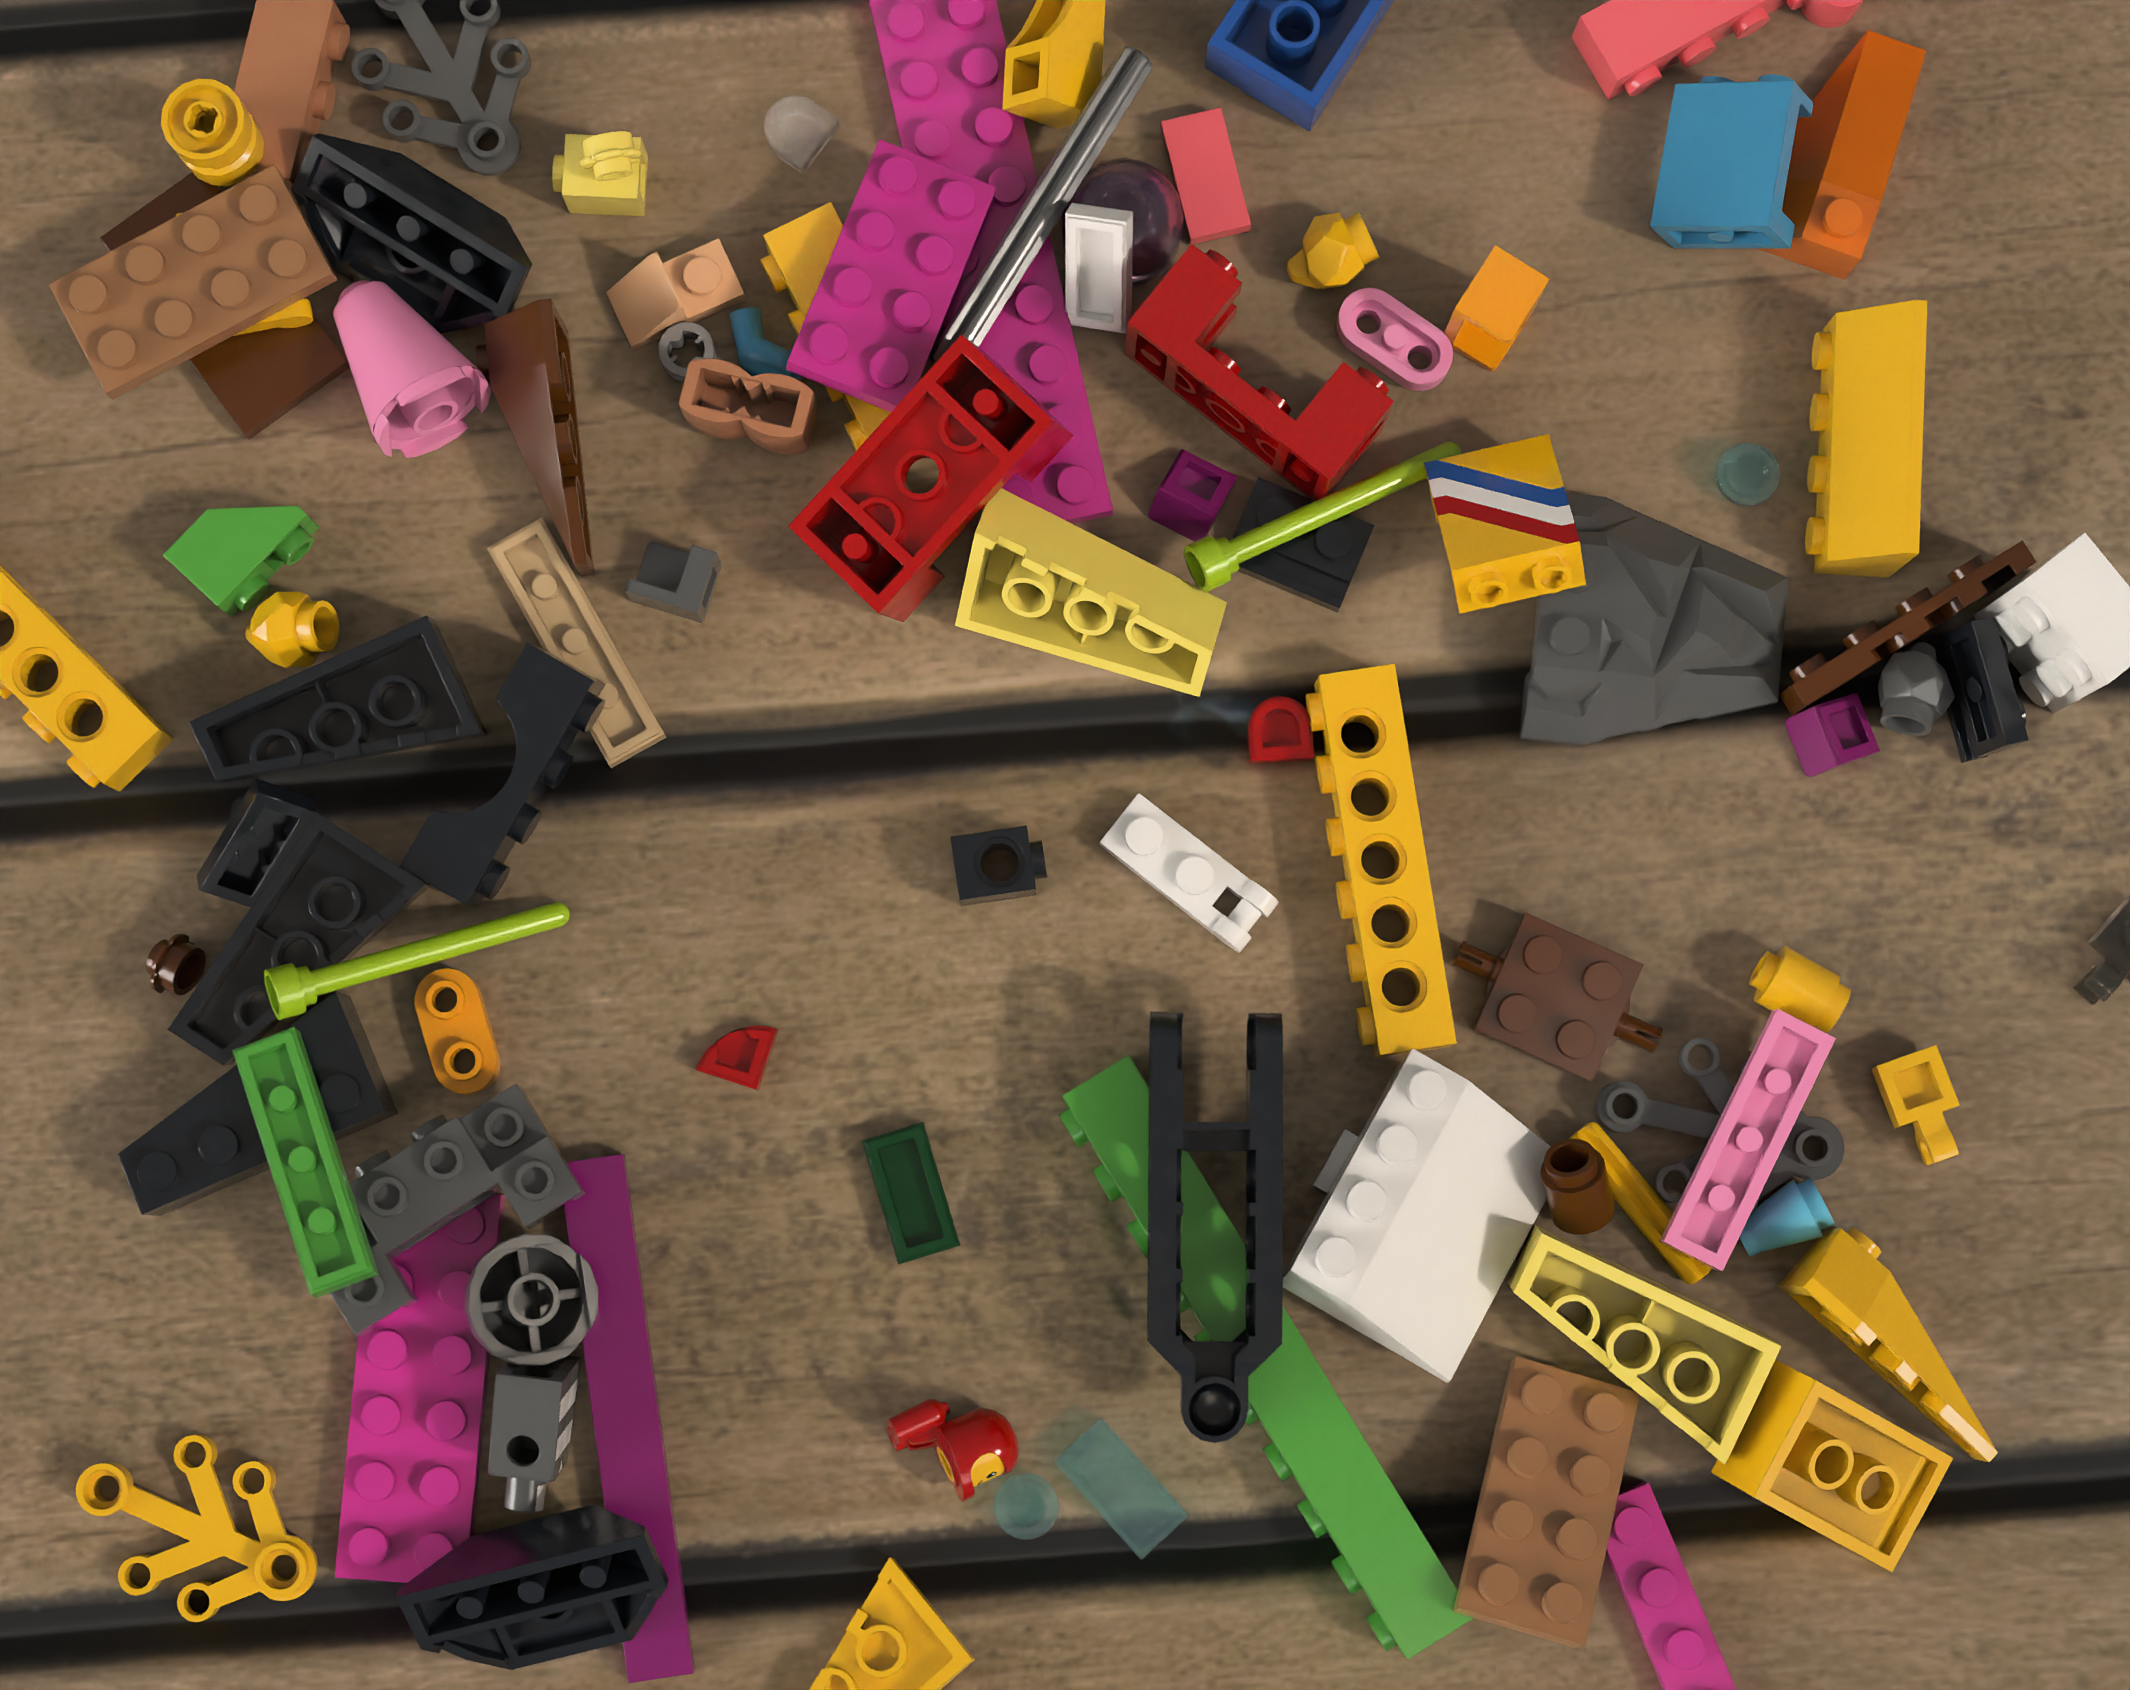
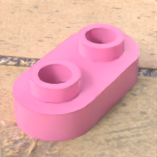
M1359 289L1351 293L1343 301L1337 316L1336 329L1339 339L1346 348L1409 390H1429L1443 381L1453 360L1451 342L1443 331L1380 289ZM1362 317H1370L1376 321L1378 330L1372 334L1363 333L1358 329L1356 321ZM1414 352L1423 353L1429 360V366L1425 369L1412 367L1408 361V355Z

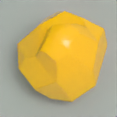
M1339 212L1313 218L1303 238L1302 249L1287 261L1286 271L1291 281L1316 289L1341 287L1348 285L1365 269L1364 265L1380 257L1360 213L1358 212L1343 219Z
M276 592L258 605L250 624L246 627L245 636L270 662L285 668L307 667L313 665L321 652L330 651L335 647L339 638V620L334 607L327 601H312L308 594L302 592Z

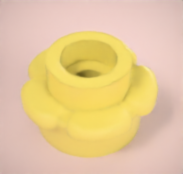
M608 132L582 141L584 158L579 161V164L584 170L594 171L597 181L616 180L633 173L631 164L638 161L642 156V152L640 149L634 148L630 132Z

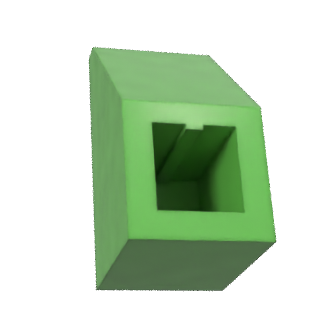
M299 506L207 509L163 556L215 605L230 617H233L240 609L246 612L256 606L270 588V584L267 581L284 564L287 566L295 564L310 550L314 543L312 535L319 526Z

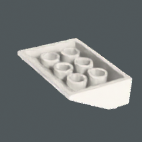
M1412 1049L1397 1066L1359 1138L1283 1273V1288L1448 1383L1453 1377L1546 1201L1540 1169L1544 1162V1156L1551 1146L1469 1080L1417 1050Z

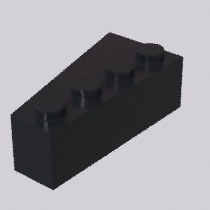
M427 615L189 722L215 780L221 782H233L488 735L436 621Z
M316 812L168 1030L221 1065H232L235 1062L232 1050L260 1040L281 1021L277 1019L271 1007L264 981V970L293 963L295 968L306 965L309 971L349 960L424 893L429 886Z
M335 991L284 1029L287 1030L295 1027L301 1033L335 1141L398 1114L350 996ZM237 1065L117 1154L141 1215H164L270 1169Z

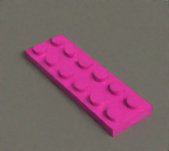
M493 1195L399 1256L392 1257L418 1301L407 1308H399L372 1325L373 1330L364 1336H358L335 1578L408 1583L474 1535L490 1353L472 1335L464 1313L465 1286L476 1262L495 1244L501 1242L505 1195Z

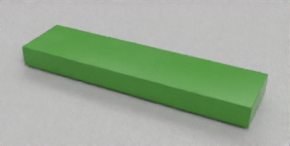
M292 1027L232 1050L310 1295L318 1298L378 1275L374 1257L300 1031Z

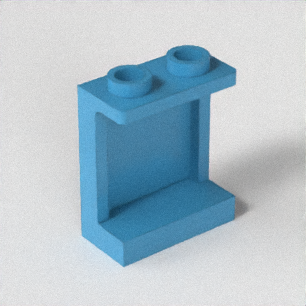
M1767 74L1760 76L1757 82H1734L1724 77L1706 76L1701 78L1699 83L1675 84L1650 227L1673 249L1791 248L1795 224L1782 212L1797 118L1810 117L1814 104L1793 79L1782 75Z

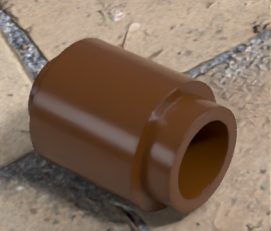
M1566 1139L1551 1146L1544 1156L1540 1176L1553 1223L1560 1230L1576 1235L1592 1233L1603 1228L1614 1215L1615 1203L1602 1155L1591 1144L1580 1139Z

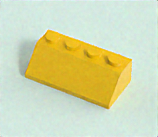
M1910 300L1838 312L1826 324L1823 332H1816L1812 347V367L1814 370H1821L1820 393H1814L1812 397L1809 422L1811 431L1819 432L1818 455H1812L1809 461L1807 487L1809 493H1817L1816 517H1809L1805 532V551L1807 555H1814V574L1889 578L1919 554L1927 300Z

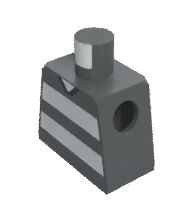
M566 1356L540 1366L513 1365L506 1362L496 1374L488 1472L494 1476L507 1477L504 1507L521 1512L543 1510L546 1482L555 1481L567 1463L581 1357ZM525 1436L532 1438L537 1445L530 1443Z

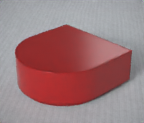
M1278 696L1263 701L1255 708L1248 723L1250 764L1310 761L1314 759L1313 732H1311L1310 728L1311 718L1302 704L1294 699Z

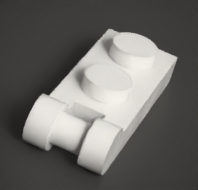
M1140 793L1136 795L1099 842V846L1238 953L1251 940L1252 937L1248 932L1260 916L1268 918L1279 904V901L1266 889L1246 877ZM1225 889H1228L1241 900L1228 917L1213 907Z

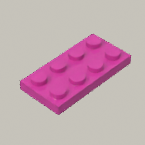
M879 139L791 351L785 370L892 412L920 380L997 187Z

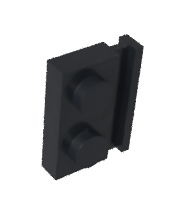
M1258 477L1233 538L1310 504L1315 500ZM1347 514L1239 563L1238 571L1338 613L1375 525Z
M1994 616L1971 621L1942 635V638L1929 641L1928 644L1936 649L1937 662L1945 669L1955 695L1954 700L1947 709L1961 763L1982 759L1989 754L1998 753L2028 741L2025 728L2026 711L2022 701L2016 696L2008 668V647L2003 637L1999 635Z

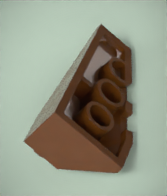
M552 299L537 300L484 324L486 344L476 346L477 366L487 382H490L491 388L573 564L582 577L595 574L569 334Z

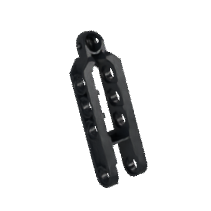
M1150 1012L1147 1341L1180 1374L1181 1415L1190 1433L1202 1441L1217 1443L1227 1441L1238 1434L1245 1424L1248 1413V1376L1282 1344V1014L1248 1013L1246 1034V1123L1184 1122V1069H1182L1183 1012ZM1182 1151H1246L1245 1329L1232 1342L1192 1341L1180 1329L1181 1282H1183V1269H1181V1217L1183 1215V1202L1181 1201Z

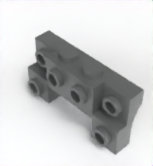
M518 1084L512 1085L462 1118L456 1116L447 1122L445 1117L440 1115L429 1120L409 1135L413 1144L392 1157L387 1150L370 1157L353 1170L357 1179L350 1183V1187L379 1273L376 1276L329 1293L354 1335L364 1336L373 1330L372 1325L399 1308H407L418 1301L392 1257L399 1256L499 1191L503 1190L524 1226L529 1229L541 1223L540 1219L570 1199L576 1201L586 1194L545 1128L538 1113Z

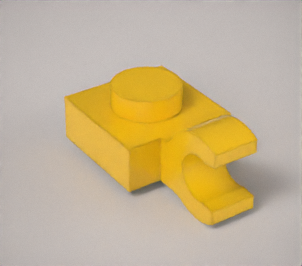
M1937 1045L1871 1068L1894 1129L1913 1123L1916 1144L1925 1166L1959 1154L1955 1140L1942 1112L1960 1106Z

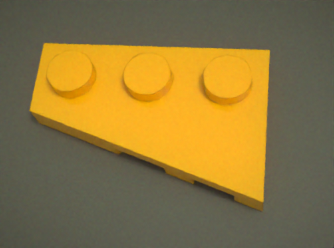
M889 1557L878 1575L879 1579L861 1609L858 1608L846 1628L847 1632L809 1690H941L969 1666L975 1658L896 1560Z

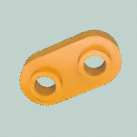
M445 968L433 971L423 978L418 985L414 1003L435 1076L450 1091L464 1095L480 1093L493 1084L499 1074L501 1065L500 1054L482 993L477 983L470 976L459 970ZM444 989H453L457 995L456 1006L451 1011L441 1012L436 1006L437 995ZM468 1049L475 1056V1065L468 1073L460 1074L455 1069L454 1058L458 1052Z

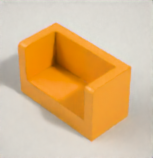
M1495 245L1456 305L1444 333L1450 340L1452 349L1490 372L1495 371L1533 313L1550 279Z

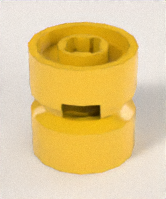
M195 79L181 84L168 96L161 115V127L165 139L198 179L215 186H230L244 181L256 171L263 158L264 139L259 125L229 86L214 79Z

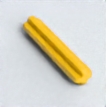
M1589 1122L1577 1130L1570 1139L1584 1140L1602 1155L1613 1199L1683 1282L1692 1285L1706 1276L1712 1268L1660 1242L1673 1212L1599 1124Z

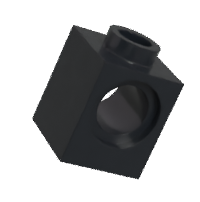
M1027 826L950 837L961 906L1036 896L1035 880L1047 878L1042 840L1029 842ZM997 849L1011 852L1019 862L1015 875L1003 882L989 879L981 869L985 856Z

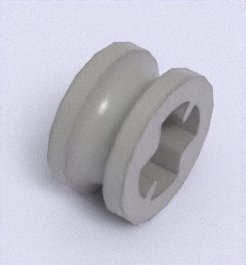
M679 322L669 327L661 336L658 344L659 358L666 373L675 381L683 384L688 367H681L678 356L671 357V352L673 349H682L685 345V339H694L698 351L705 349L703 357H694L691 361L705 358L717 359L716 347L709 332L701 325L692 322Z

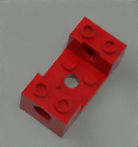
M1191 244L1127 322L1125 355L1306 497L1316 501L1332 494L1382 432L1394 400L1386 395L1389 392L1387 385L1370 370L1359 367L1355 371L1343 362L1295 421L1288 415L1291 408L1285 400L1265 386H1261L1258 391L1238 376L1241 370L1228 355L1215 347H1211L1236 315L1237 306L1232 302L1240 294L1242 282L1236 278L1238 275L1237 269L1224 256L1211 249L1205 254Z
M961 334L788 527L878 614L904 622L945 577L933 562L1015 473L1032 482L1074 435L984 350ZM923 458L933 459L939 470L936 485L926 493H914L907 482L909 468L917 460Z

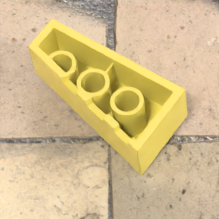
M1001 488L985 505L976 528L955 626L1200 697L1227 602L1208 592L1201 591L1198 587Z
M1534 1225L1507 1282L1512 1291L1725 1465L1782 1346L1769 1334L1542 1227Z

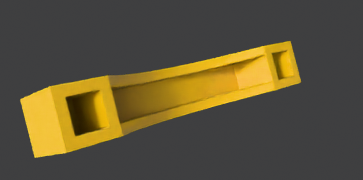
M1106 0L1035 1V5L1022 30L1006 48L1002 110L1055 129L1075 123L1102 79Z

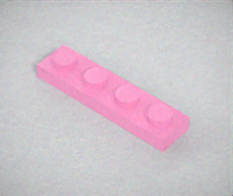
M1779 1009L1772 1010L1660 1239L1661 1243L1716 1271H1723L1833 1046L1835 1037Z

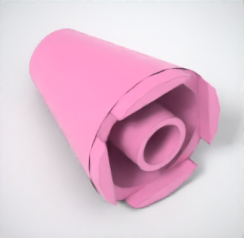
M362 280L349 285L342 291L334 308L333 317L373 438L383 453L392 457L391 449H400L406 458L418 457L441 448L463 434L469 428L463 418L475 406L482 414L489 404L492 390L483 373L386 283Z

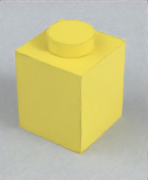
M565 134L564 154H555L552 180L554 192L562 193L569 212L644 217L648 155L642 138L632 137L634 148L640 149L642 156L637 162L631 164L633 170L631 175L616 180L597 181L594 171L584 170L579 164V161L584 158L582 141L595 135Z

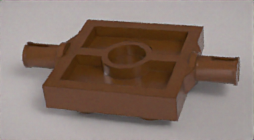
M1523 913L1511 942L1498 956L1467 944L1466 941H1462L1458 952L1479 960L1480 964L1456 955L1452 966L1459 967L1487 980L1485 1002L1473 1030L1593 1082L1606 1050L1618 1038L1653 1053L1658 1043L1636 1034L1635 1031H1641L1657 1039H1660L1662 1036L1663 1028L1629 1015L1630 995L1644 964L1528 913Z

